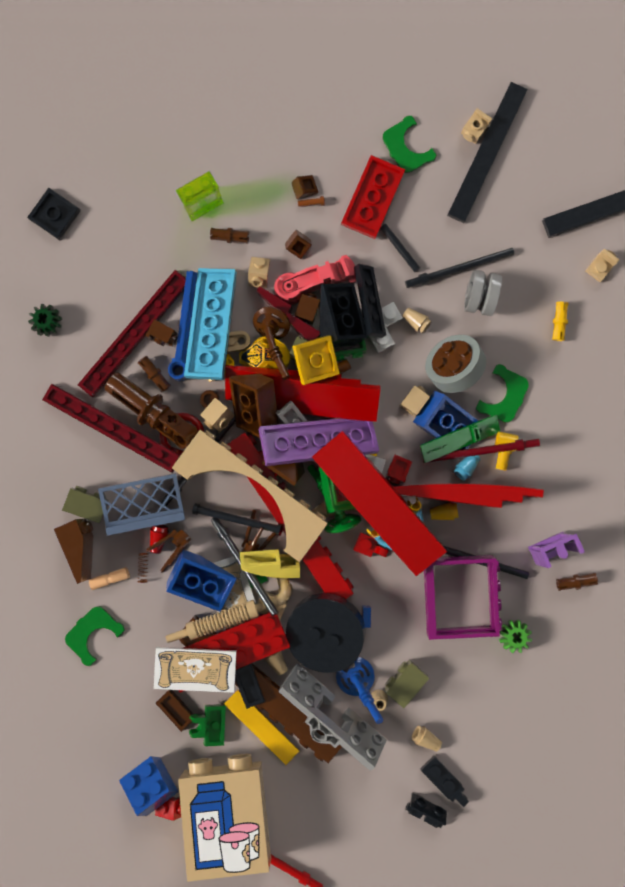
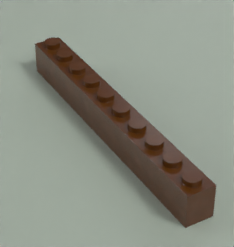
M194 615L189 622L196 620L199 621V617ZM210 632V634L203 635L202 637L199 635V638L190 640L189 636L179 640L184 646L212 636L216 632ZM252 663L265 697V702L255 706L262 711L263 709L269 713V717L275 723L280 722L289 735H295L299 738V743L304 748H310L314 751V755L318 760L322 762L324 760L329 764L342 746L339 744L334 748L331 744L314 741L310 735V726L305 723L307 716L278 692L281 687ZM316 730L318 734L325 735L321 730Z

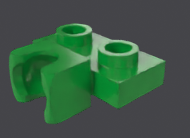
M224 704L205 705V715L191 714L189 716L191 721L198 723V727L189 730L190 737L204 738L203 745L205 747L224 746L226 706Z

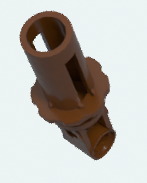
M119 372L113 374L107 381L105 391L136 413L139 425L143 426L149 423L151 428L158 430L179 448L185 449L198 433L194 425L173 412L169 406L162 404V395L150 396Z

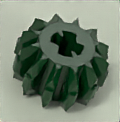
M41 304L40 309L34 307L35 313H29L33 317V319L28 321L29 324L33 325L31 330L37 331V334L40 336L45 334V336L50 337L51 332L57 334L55 328H61L58 322L63 320L61 316H58L59 310L54 309L52 305L46 307L45 304Z

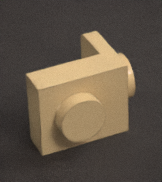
M251 257L248 271V286L267 288L270 259Z

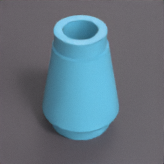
M478 455L466 457L455 466L454 474L463 481H466L467 478L470 479L481 458Z

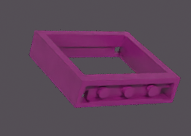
M493 555L442 557L424 570L426 630L429 640L500 636L501 626L503 625L502 619L499 618V611L502 610L501 599H498V591H501L500 580H497V572H500L499 560H496ZM487 563L490 626L436 628L433 566Z

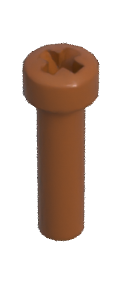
M324 196L316 199L298 200V207L325 205Z

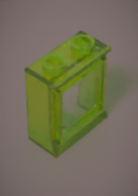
M210 171L176 190L180 202L191 221L224 204L219 186Z

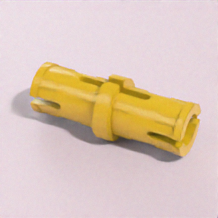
M556 302L555 318L552 321L554 324L553 341H565L566 324H568V302Z

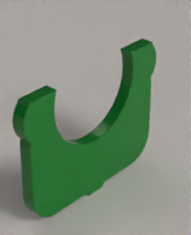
M413 116L404 117L403 121L387 129L383 134V142L389 150L391 158L395 160L399 167L405 169V173H410L426 163L433 162L437 156L432 148L425 153H414L406 147L404 134L410 127L417 125Z
M498 364L495 366L492 374H496L504 380L507 387L506 395L498 404H487L479 400L476 410L481 414L486 413L489 416L496 414L498 420L510 422L515 417L519 406L523 403L529 383L525 377L507 370L504 365Z
M100 606L92 608L83 618H80L65 637L66 644L81 658L85 666H91L97 659L90 654L87 646L88 638L94 630L99 628L109 629L117 638L125 631L123 624L116 622Z

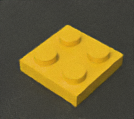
M324 336L292 346L302 385L339 374L331 336Z

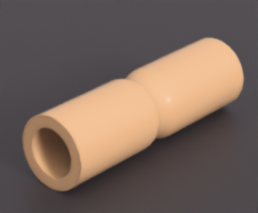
M127 567L109 574L89 579V585L92 590H95L110 583L128 579L130 574Z

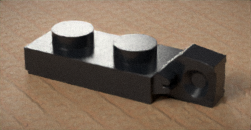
M435 755L420 768L423 774L452 802L456 799L463 807L469 803L468 798L462 793L465 789L461 782Z

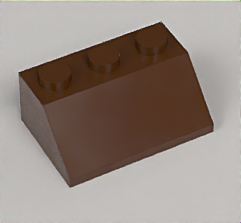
M262 374L229 377L236 427L260 438L259 427L279 425L278 415L276 414L277 405L274 379Z

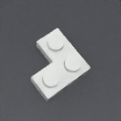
M394 302L381 308L386 336L383 338L368 336L377 353L395 345L387 327L403 318Z

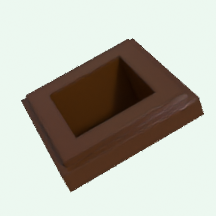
M313 175L297 176L291 183L296 199H303L319 192Z

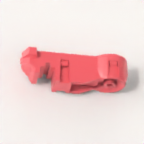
M344 255L335 263L326 261L325 265L320 267L317 264L297 273H284L275 280V296L293 305L300 301L302 294L306 295L307 293L320 290L322 284H338L347 280L349 283H355L354 262L347 255Z

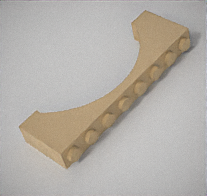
M199 430L172 469L187 480H191L193 476L206 472L230 471L243 474L260 483L272 495L282 513L286 530V547L283 551L300 562L328 524L325 521L327 517L318 511L313 513L309 510L311 506L302 499L298 502L293 498L295 495L286 487L284 490L277 486L279 482L271 476L268 479L262 475L263 470L256 465L249 466L245 463L248 459L239 453L234 455L230 452L232 448L223 441L219 444L214 440L216 437L208 430L205 432Z

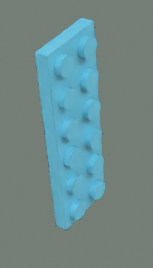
M198 268L184 371L185 378L224 380L237 275L235 269Z

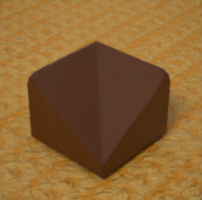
M297 229L285 243L286 250L299 259H302L312 246L311 239Z

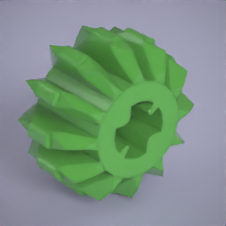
M509 620V626L502 624L505 630L500 631V635L503 637L499 639V642L504 643L503 648L505 650L510 649V652L514 653L517 649L519 653H522V647L529 649L526 642H532V639L527 637L532 634V631L526 630L528 627L526 623L521 625V621L516 620L514 624L512 620ZM514 633H516L518 636V639L516 640L512 636Z

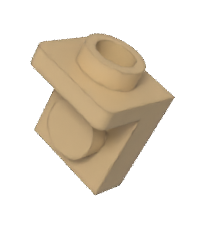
M603 249L585 272L601 282L612 267L618 263L619 259L612 251Z

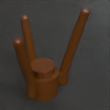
M253 509L250 519L255 518V509ZM248 526L241 545L243 547L241 552L262 551L276 536V533L273 532L260 546L257 541L261 536L263 528L261 527L255 538L248 542L252 527Z
M174 529L168 536L146 549L149 552L169 539L174 538L171 542L177 548L161 568V572H164L168 566H172L182 550L192 540L182 529L178 532Z

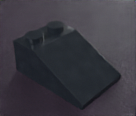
M354 283L321 285L320 333L321 337L331 336L333 347L355 346L368 338Z

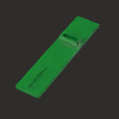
M492 415L421 444L420 448L424 463L497 434L500 431L497 415Z

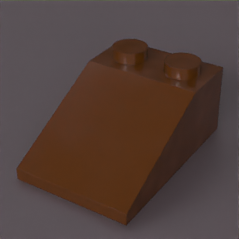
M85 518L75 519L55 528V534L77 584L91 579L93 526L91 522Z

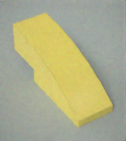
M279 549L240 552L241 570L272 578H300V563L289 554H279Z

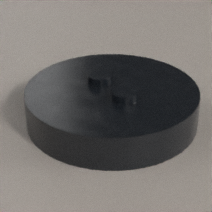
M318 593L306 597L296 605L286 625V637L290 644L289 649L302 665L317 672L333 673L346 669L359 657L365 640V624L358 609L347 599L335 594Z

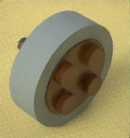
M453 335L440 341L430 351L426 359L425 370L428 377L439 390L447 393H457L470 388L481 378L486 368V356L474 338L468 335Z

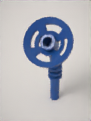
M358 657L354 662L355 667L350 668L347 672L343 670L336 672L337 684L344 693L351 696H359L363 705L370 711L376 724H380L383 722V718L375 706V700L369 691L375 679L374 670L366 659ZM362 664L367 667L370 676H367L365 669L361 667ZM359 669L363 672V677H361ZM341 678H344L346 685L350 687V689H347L343 685ZM347 678H350L352 685L348 682Z

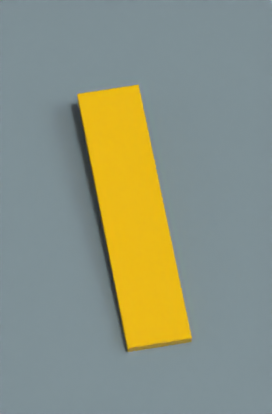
M239 690L224 703L285 765L299 752V749L255 706L246 709Z

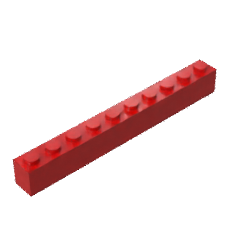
M244 432L227 444L232 448L230 452L234 455L239 453L248 459L245 463L249 466L256 465L263 470L262 475L268 479L271 476L278 481L276 478L278 474L262 464L264 461L263 451L260 450L258 452L254 446L257 442L251 434L247 435ZM247 476L278 524H283V531L286 534L282 513L272 495L260 483ZM281 482L277 485L282 490H284L285 487L287 488L284 482ZM319 535L302 560L325 593L335 594L347 599L354 594L351 590L354 586L348 578H343L341 572H343L338 562L333 563L330 558L332 553L327 546L322 547L319 542L321 540Z

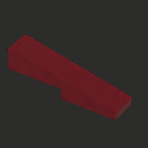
M261 286L258 287V295L270 307L283 311L289 318L290 326L304 340L311 341L320 337V331L290 314L292 305Z

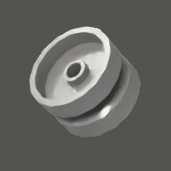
M474 269L466 290L464 311L475 313L480 306L482 315L492 316L500 295L502 275L490 273L486 278L484 271Z

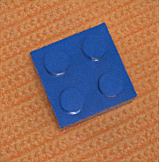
M150 756L119 780L137 816H148L179 792L160 757Z

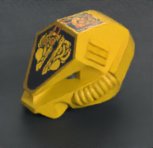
M266 336L256 339L251 347L239 353V363L242 366L278 369L268 353L269 347ZM275 339L276 346L280 348L283 362L287 368L290 362V352L284 343Z

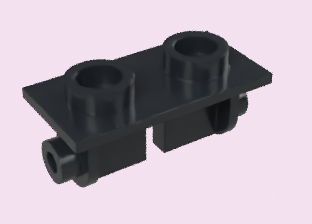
M414 793L411 794V801L405 807L408 814L419 819L424 814V822L435 828H441L443 825H446V810Z

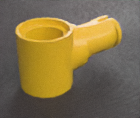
M499 431L496 436L495 445L512 443L518 440L519 437L515 434ZM516 450L498 452L495 469L507 471L509 456L512 454V451L515 452Z

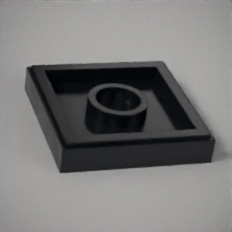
M48 188L27 218L60 240L81 210Z

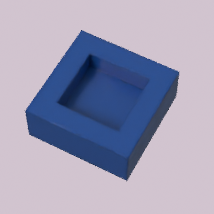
M362 605V618L365 628H371V607Z

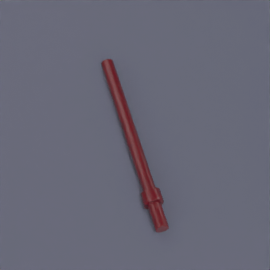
M519 439L512 443L458 450L429 462L516 450L517 452L525 451V448L539 447L540 440L523 441V439Z

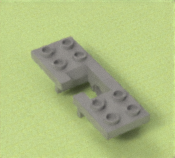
M297 663L278 692L307 716L305 723L310 726L312 739L318 743L331 744L334 748L340 744L370 771L374 769L387 740L350 708L346 709L341 717L345 720L341 728L319 710L322 702L328 706L332 703L335 695ZM316 730H321L325 735L318 734Z

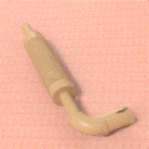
M276 578L279 589L276 597L271 598L274 606L278 604L281 606L290 598L293 587L288 578ZM254 600L246 602V604L242 603V606L239 604L238 607L228 608V611L225 609L224 612L211 614L210 617L199 618V621L186 623V629L166 635V641L170 643L189 636L190 640L199 638V635L202 637L203 635L210 634V632H217V629L221 630V628L231 627L235 623H242V620L245 622L246 619L259 617L258 611L267 608L263 602L255 604Z

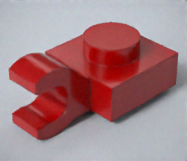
M361 532L353 549L369 557L372 556L373 552L386 557L389 551L376 545L377 541L373 537Z

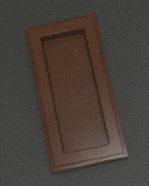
M168 690L156 701L155 704L181 732L192 723L189 716L194 713L173 690Z

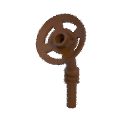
M269 306L262 307L254 314L253 325L260 335L266 336L269 347L268 353L272 361L276 363L283 380L290 378V374L283 362L280 348L276 346L275 339H281L288 334L290 321L287 315L280 309ZM265 314L266 318L261 323L258 322L259 316ZM272 314L278 316L283 322H280V320L275 316H272ZM279 329H284L282 334L276 335Z

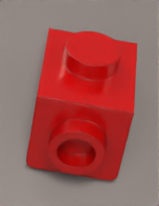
M394 454L385 475L389 477L388 481L398 485L400 482L405 483L412 461Z
M180 796L177 798L171 797L155 810V816L171 821L181 818Z

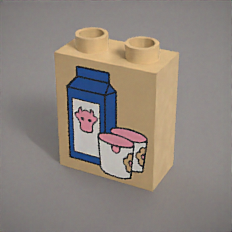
M247 753L229 756L228 765L213 767L211 758L189 761V769L184 770L178 779L187 882L269 872L271 850L262 761L252 762L251 754Z

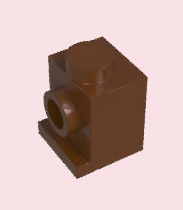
M155 319L145 335L151 341L155 338L154 342L163 347L165 344L173 347L178 339L176 336L178 333L174 329Z

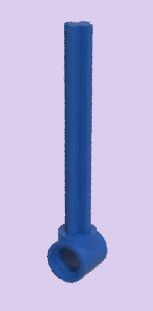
M187 271L176 354L168 367L169 375L179 382L187 379L184 377L198 275V272ZM180 366L183 367V373L178 376L175 375V369Z

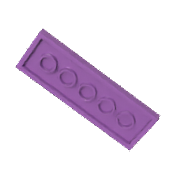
M340 418L259 427V435L265 466L314 461L312 456L341 431H344L365 455L376 454L379 452V446L373 422Z

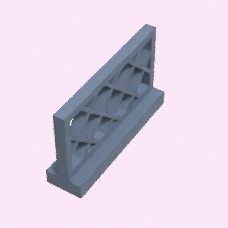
M176 473L98 488L107 536L185 520ZM173 478L174 487L171 492L161 487L164 480ZM145 483H152L157 487L151 496L141 490ZM131 486L137 490L132 500L122 494L126 487ZM158 489L168 494L163 503L153 498ZM112 490L118 494L113 503L105 500V491ZM139 492L149 498L144 507L134 502ZM120 496L130 502L124 511L114 505ZM170 496L178 501L179 508L170 509L165 506ZM151 500L160 505L157 512L151 513L145 509ZM131 504L141 509L138 516L132 517L126 513ZM111 508L122 513L118 520L109 521L108 513Z

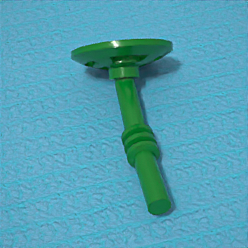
M310 465L307 470L318 484L317 487L324 496L320 473L314 465ZM337 511L334 515L335 518L327 522L328 524L324 531L327 533H340L352 529L362 521L361 516Z

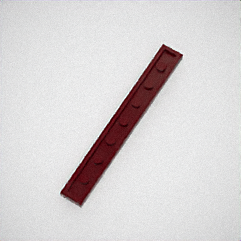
M177 270L173 271L78 383L80 388L91 397H94L143 340L154 319L159 321L182 294L186 281L183 275Z
M54 384L50 385L42 399L44 402L169 472H174L172 467L181 456L180 454Z

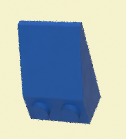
M433 391L413 423L434 438L478 422L476 418L453 400L437 391ZM471 444L458 450L469 449Z
M183 549L167 580L166 592L221 612L237 577L202 556Z

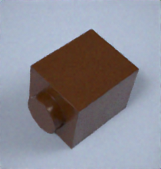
M302 294L295 317L313 325L320 306V299H317L318 297L314 294Z

